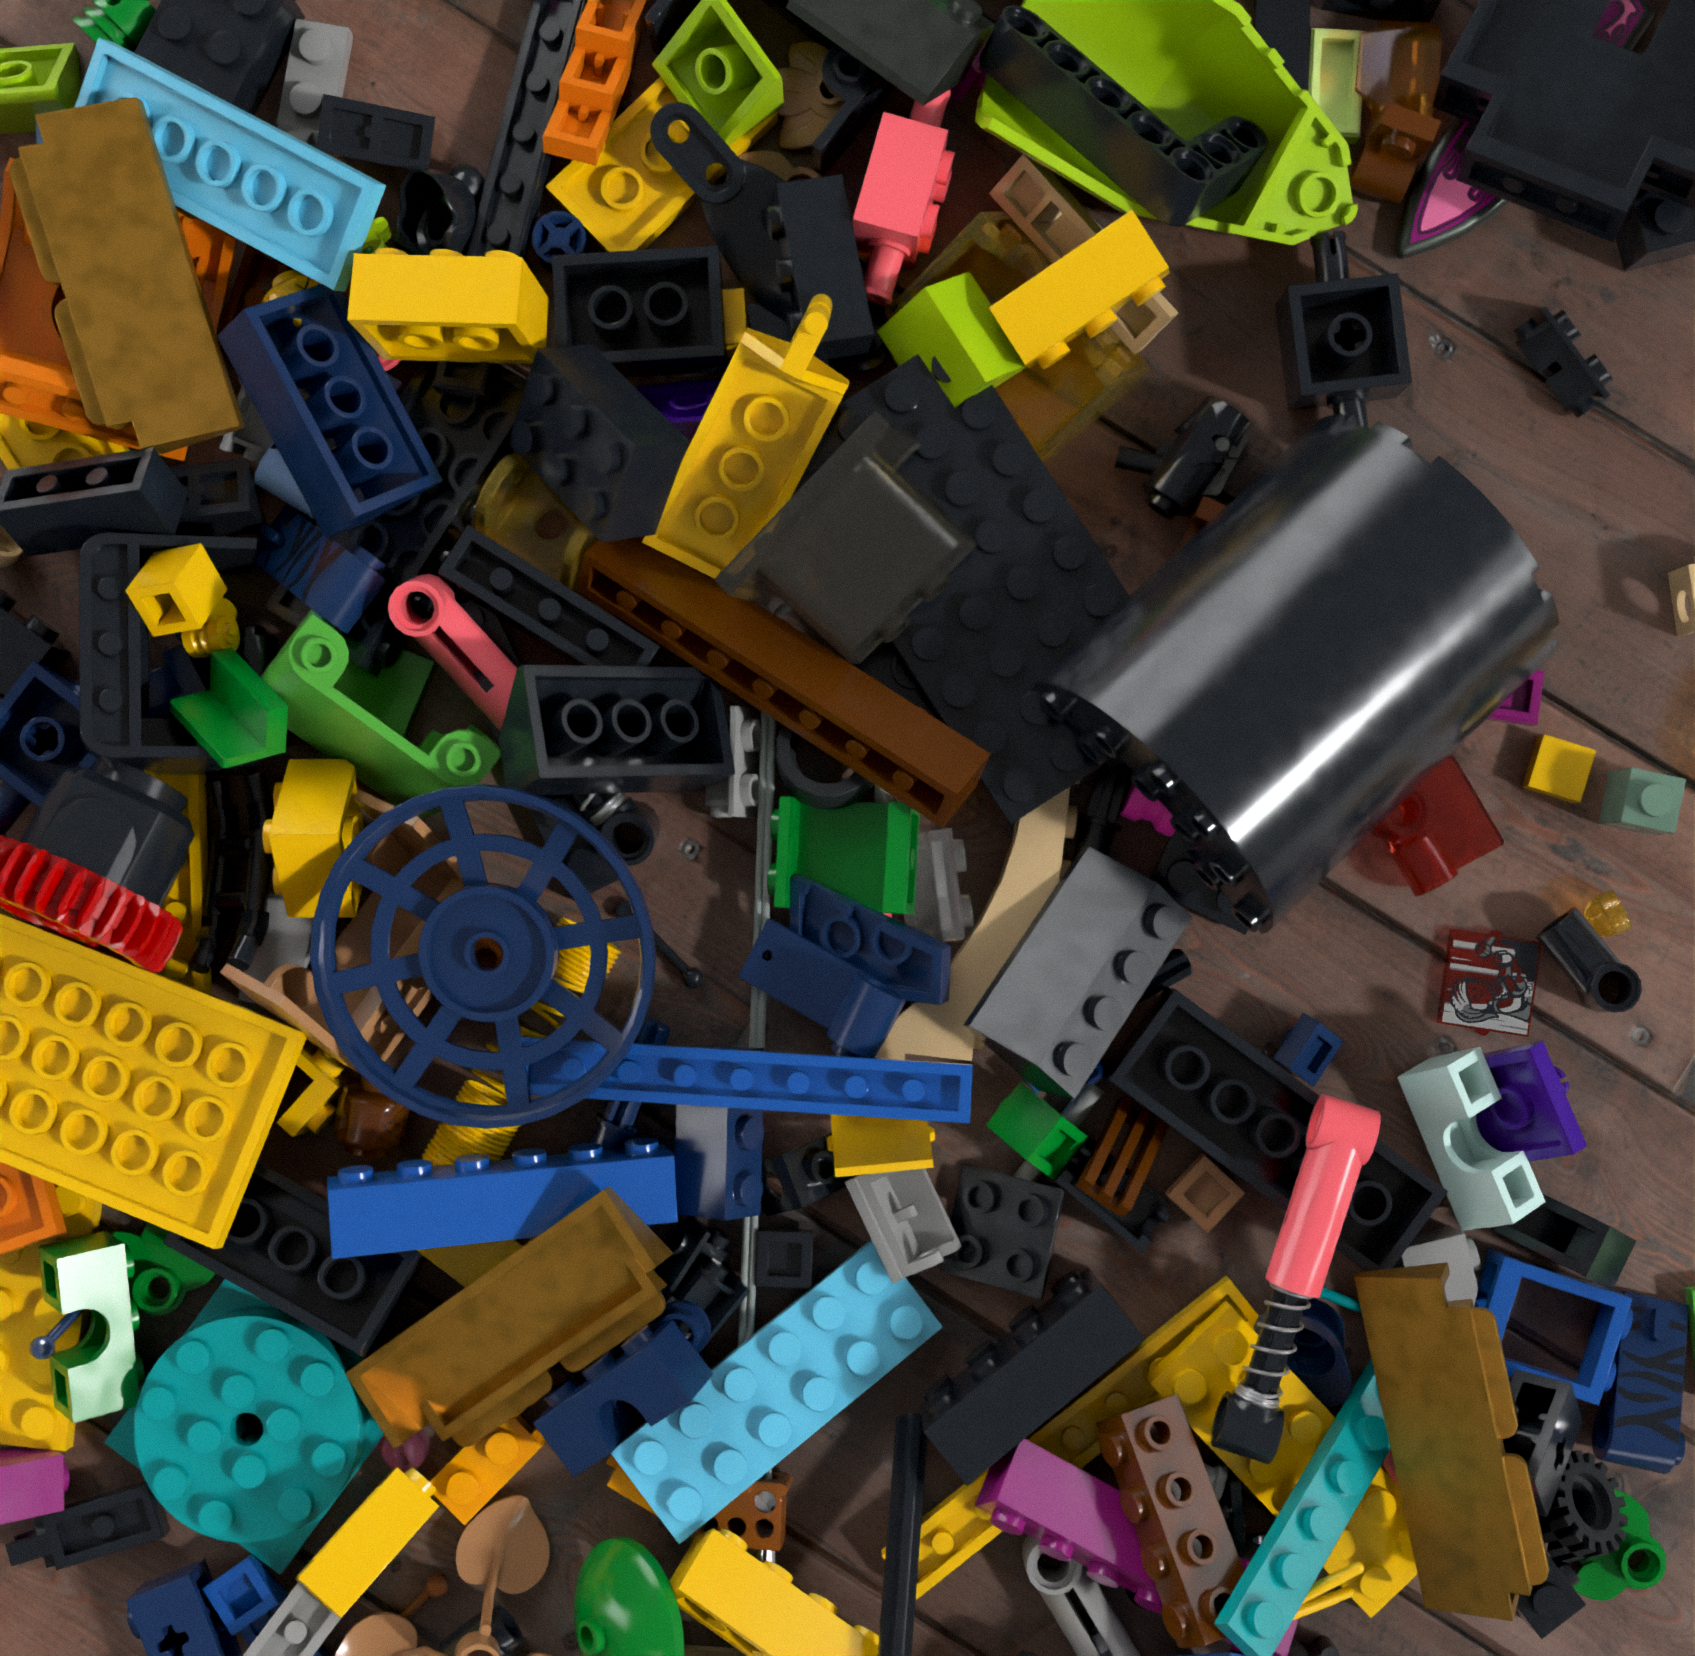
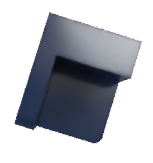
M183 643L162 653L167 664L149 673V703L152 706V709L148 710L149 718L176 719L170 712V701L172 699L210 690V671L203 658L195 659L186 652Z

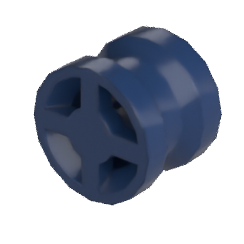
M552 211L542 216L533 228V248L542 266L550 274H552L551 255L591 253L590 242L586 236L585 229L581 221L573 214L564 211ZM554 250L563 251L564 253H554Z

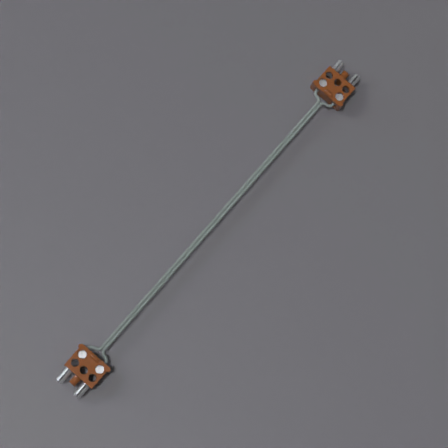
M796 494L794 525H786L785 509L744 591L741 592L752 601L754 600L751 596L796 597L793 602L777 607L774 615L781 618L784 612L800 607L804 597H819L825 593V589L820 583L822 534L817 526H813V520L806 509L803 526V505ZM782 543V549L778 554H769L771 545ZM804 543L810 545L806 554L796 555L795 552L799 545ZM755 602L772 613L771 609L764 603ZM763 711L761 712L753 946L766 921L770 918V895L767 889V876L769 866L772 863L770 820L774 809L777 720ZM766 951V953H765V958H766L767 960H768V951ZM751 985L749 1047L764 1048L765 1051L767 993ZM759 1215L745 1217L742 1222L740 1280L747 1286L750 1292L739 1304L738 1346L754 1334ZM770 1469L713 1516L718 1523L714 1524L707 1521L692 1534L691 1544L697 1535L713 1528L717 1531L722 1528L742 1538L748 1545L746 1552H748V1549L756 1550V1559L764 1563L766 1550V1561L775 1563V1551H780L785 1541L787 1492L793 1481L792 1476L785 1472H772ZM733 1518H741L745 1525L737 1524ZM760 1520H769L773 1527L763 1525Z

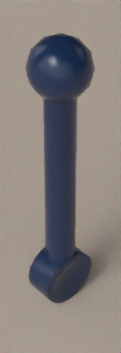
M85 1309L67 1313L46 1336L33 1339L29 1347L30 1354L36 1359H47L52 1356L56 1340Z

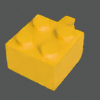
M289 759L283 782H276L273 792L275 811L273 818L266 819L264 822L262 841L265 853L273 854L275 863L273 868V889L276 895L283 896L288 918H314L320 892L335 862L355 836L365 829L361 807L353 799L358 792L355 781V766L346 759ZM351 880L344 894L338 918L356 917L363 885Z

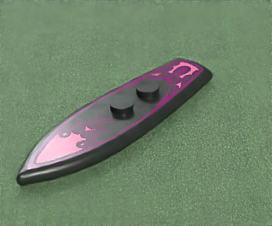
M1610 0L1592 36L1632 51L1655 15L1654 9L1648 0ZM1454 116L1427 154L1411 187L1401 218L1395 252L1398 259L1403 260L1437 249L1466 235L1496 215L1510 202L1456 180L1465 148L1477 127L1476 124Z

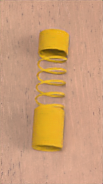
M564 917L559 918L560 922L556 923L557 927L576 924ZM610 942L607 943V974L610 973L609 969L613 968L612 964L616 963L615 959H618V954H621L620 949ZM590 945L559 950L556 974L572 984L555 977L554 979L570 990L584 993L590 970ZM536 1002L530 1008L556 1029L561 1025L542 1010L567 1018L556 1009L540 1002ZM519 1025L521 1036L547 1037ZM490 1043L486 1044V1048L492 1052L500 1051L498 1047ZM471 1069L472 1073L488 1082L501 1093L479 1082L467 1080L464 1081V1086H461L462 1090L458 1091L459 1095L455 1096V1101L490 1106L507 1104L504 1082L477 1069ZM442 1122V1124L438 1125L439 1129H436V1133L433 1134L434 1138L430 1139L431 1143L427 1144L428 1148L424 1149L425 1153L422 1154L423 1160L431 1161L432 1167L455 1165V1158L470 1154L488 1155L490 1161L501 1160V1156L504 1155V1151L510 1145L509 1142L513 1140L512 1137L518 1131L517 1127L520 1126L483 1129Z

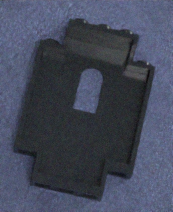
M1480 0L1441 73L1432 106L1435 109L1477 125L1465 148L1456 178L1457 181L1611 242H1614L1640 188L1694 209L1695 0H1671L1644 56L1592 36L1610 0Z

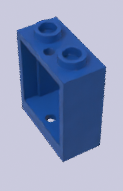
M1488 1248L1477 1282L1478 1292L1474 1307L1487 1308L1495 1315L1501 1341L1522 1277L1600 1302L1576 1380L1504 1356L1508 1376L1513 1377L1515 1369L1568 1382L1572 1384L1577 1399L1599 1406L1603 1393L1610 1390L1615 1379L1616 1364L1613 1360L1619 1341L1628 1335L1632 1325L1633 1312L1630 1308L1632 1298L1600 1284Z

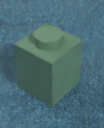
M1633 767L1609 771L1598 824L1651 836L1675 834L1686 779Z

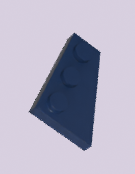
M801 874L790 877L789 929L888 984L907 998L906 1001L942 1005L949 1001L950 945Z

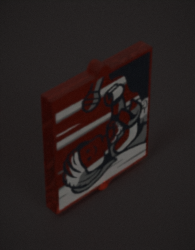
M1450 929L1436 1023L1473 1028L1477 1034L1483 1036L1487 1035L1489 1031L1529 1037L1542 945L1536 941L1503 937L1502 932L1499 930H1492L1489 934Z

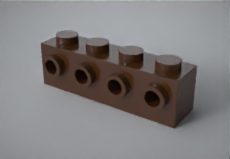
M1178 1394L1149 1402L1096 1422L1100 1433L1099 1445L1105 1461L1113 1468L1121 1490L1120 1504L1125 1516L1134 1525L1142 1547V1565L1157 1588L1163 1605L1162 1619L1167 1631L1176 1640L1178 1648L1207 1646L1225 1638L1226 1636L1214 1625V1622L1243 1575L1244 1569Z

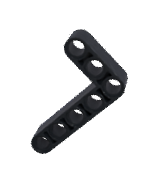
M1012 5L1003 9L979 56V63L982 69L1151 215L1171 226L1187 224L1238 192L1269 145L1265 132L1250 120L1237 116L1228 117L1192 139L1184 140L1042 18L1021 6Z

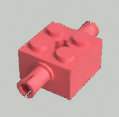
M950 90L924 106L914 100L909 119L883 112L853 216V231L858 254L869 257L863 279L868 302L884 306L891 305L892 295L901 266L915 269L919 253L927 255L930 253L940 205L933 203L934 201L940 203L945 201L955 152L946 150L948 130L941 128L946 105L951 96Z

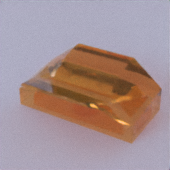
M1383 20L1379 28L1360 33L1355 91L1364 99L1372 112L1371 124L1388 102L1432 118L1434 111L1432 106L1439 81L1442 46L1438 23Z

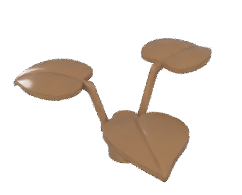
M512 1495L492 1502L477 1513L462 1531L456 1548L458 1574L466 1583L473 1585L486 1584L479 1631L468 1633L462 1637L455 1648L454 1656H501L499 1644L490 1634L496 1587L508 1594L522 1593L537 1584L546 1572L550 1558L548 1536L526 1496ZM379 1612L368 1615L355 1623L346 1633L334 1656L447 1655L429 1646L417 1648V1630L411 1621L393 1612ZM533 1652V1653H530V1654H528V1655H526V1656H552V1655L546 1654V1653H542V1652Z

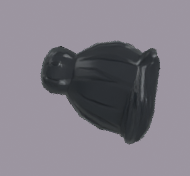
M456 164L448 174L435 169L416 168L410 171L399 188V213L396 219L398 232L392 237L394 248L404 251L408 255H430V252L435 249H448L462 253L471 237L476 222V208L479 206L485 183L482 174L475 167L468 164Z

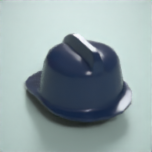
M1311 1298L1308 1299L1311 1307L1303 1310L1300 1319L1304 1328L1296 1332L1293 1342L1297 1350L1289 1354L1286 1364L1326 1408H1335L1344 1403L1352 1391V1376L1344 1352V1323L1342 1317L1334 1308L1321 1300ZM1266 1312L1259 1315L1254 1324V1330L1258 1335L1261 1327L1257 1323H1263Z

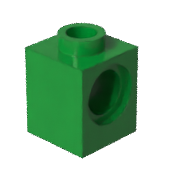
M1021 1082L1000 1103L996 1113L986 1124L987 1127L1024 1159L1052 1180L1057 1177L1088 1138L1086 1134Z

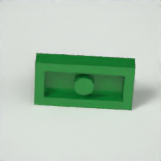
M232 647L211 652L210 690L175 698L170 701V712L222 768H229L286 752L287 703Z

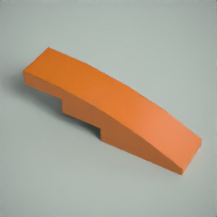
M588 0L575 28L574 50L559 80V100L543 133L544 153L596 166L626 88L645 29V16L649 12L653 0Z

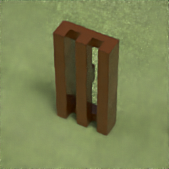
M1125 1095L1115 1103L1076 1184L1077 1188L1121 1218L1132 1210L1169 1128L1161 1120L1156 1124L1149 1120L1151 1113L1144 1108H1141L1138 1112L1132 1109L1133 1101ZM1126 1122L1130 1125V1128L1101 1187L1095 1182L1123 1123ZM1143 1134L1146 1136L1117 1198L1114 1196L1116 1189Z

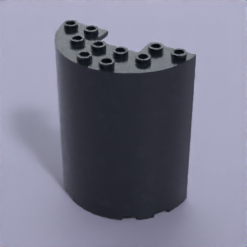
M1335 414L1318 420L1034 684L1042 693L1039 700L1046 711L1059 722H1064L1065 720L1069 722L1081 736L1078 739L1080 747L1094 762L1100 765L1105 762L1110 768L1125 762L1134 772L1131 780L1135 787L1153 802L1159 800L1173 815L1170 819L1172 827L1184 840L1192 844L1186 852L1196 862L1193 865V870L1197 876L1211 889L1217 891L1220 888L1235 904L1231 911L1236 919L1254 933L1258 930L1261 934L1269 932L1553 655L1558 645V642L1552 639V630L1559 624L1553 595L1538 588L1532 574L1540 567L1523 540L1500 511L1476 486L1446 460L1438 456L1434 461L1429 462L1412 451V441L1408 435L1378 421L1370 429L1356 425L1357 422L1354 416L1350 414Z

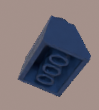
M320 284L243 309L217 335V338L327 539L382 515L438 485L443 480L372 346L347 320L349 303L342 291H334ZM293 319H301V325L296 327Z

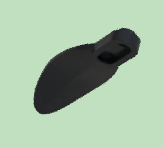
M674 102L663 106L654 115L650 127L651 139L655 148L700 198L709 231L716 245H718L721 254L739 281L763 308L786 322V312L793 311L790 292L781 293L779 289L776 259L783 258L779 239L771 240L769 237L765 212L766 206L773 205L776 184L785 183L786 181L761 166L740 159L694 107L681 102ZM676 120L684 121L690 130L688 139L682 143L674 142L668 133L669 126ZM713 163H720L727 170V179L721 185H713L706 178V170ZM860 262L862 276L864 279L865 269ZM868 302L874 331L869 352L829 360H837L838 364L856 370H871L884 363L889 352L877 335V330L888 321L883 305Z

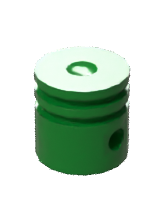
M91 0L95 6L90 8L86 5L82 9L85 15L82 18L76 15L72 19L95 45L98 38H102L133 52L136 50L156 10L147 0Z

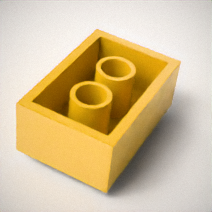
M378 248L374 251V254L354 253L347 320L384 360L533 364L537 348H546L550 299L524 259L514 253L493 250L487 252L485 257L463 256L461 253L453 250L435 249L430 252V255H408L406 252L394 248Z

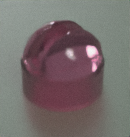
M422 1429L402 1443L410 1463L402 1462L398 1448L394 1449L387 1438L384 1440L382 1446L384 1462L390 1469L394 1470L398 1467L403 1473L410 1470L411 1467L417 1469L426 1459L429 1452V1440Z

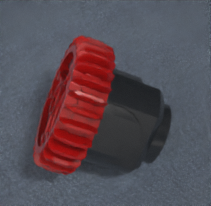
M96 758L91 769L75 766L59 771L21 841L0 835V908L31 924L123 959L141 969L153 973L162 971L167 961L170 960L180 941L178 939L183 932L179 919L161 908L186 861V851L195 836L190 820L181 814L188 802L187 798L161 780L120 761L107 762Z

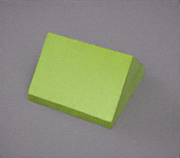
M701 0L652 63L678 102L694 107L727 145H730L784 107L781 75L727 0Z
M76 43L0 49V134L36 131V114L75 108L81 90L79 53Z
M970 271L923 288L877 330V335L897 366L918 354L932 374L931 365L935 356L951 379V382L948 383L940 382L937 379L936 381L955 408L991 385L994 388L1027 367L990 311L989 307L992 305Z

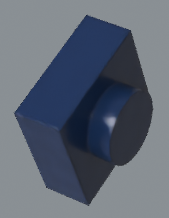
M1303 1013L1295 1026L1289 1029L1283 1037L1281 1047L1273 1059L1296 1077L1314 1087L1344 1041L1319 1021Z

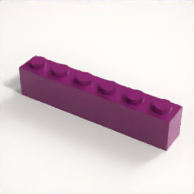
M1023 1439L989 1468L975 1506L991 1515V1524L1010 1534L1021 1535L1023 1532L1040 1541L1038 1548L1048 1556L1066 1562L1071 1559L1088 1567L1086 1574L1094 1581L1113 1588H1118L1121 1585L1136 1594L1134 1601L1137 1604L1162 1614L1163 1605L1155 1583L1147 1575L1142 1565V1547L1134 1525L1127 1519L1120 1504L1121 1491L1027 1439ZM1239 1557L1245 1571L1250 1562ZM1299 1619L1291 1622L1272 1656H1288ZM1227 1637L1221 1639L1223 1642L1231 1645L1229 1652L1245 1655Z

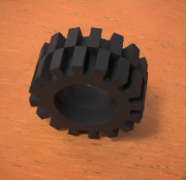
M1582 1450L1571 1451L1548 1516L1538 1515L1544 1543L1549 1542L1546 1552L1552 1557L1560 1556V1561L1566 1563L1578 1562L1614 1552L1620 1548L1618 1543L1623 1542L1626 1533L1620 1527L1627 1526L1628 1519L1626 1515L1619 1512V1508L1625 1507L1626 1504L1623 1496L1616 1497L1614 1489L1619 1487L1615 1477L1609 1479L1605 1477L1608 1471L1607 1466L1603 1462L1595 1464V1456L1589 1452L1582 1454Z

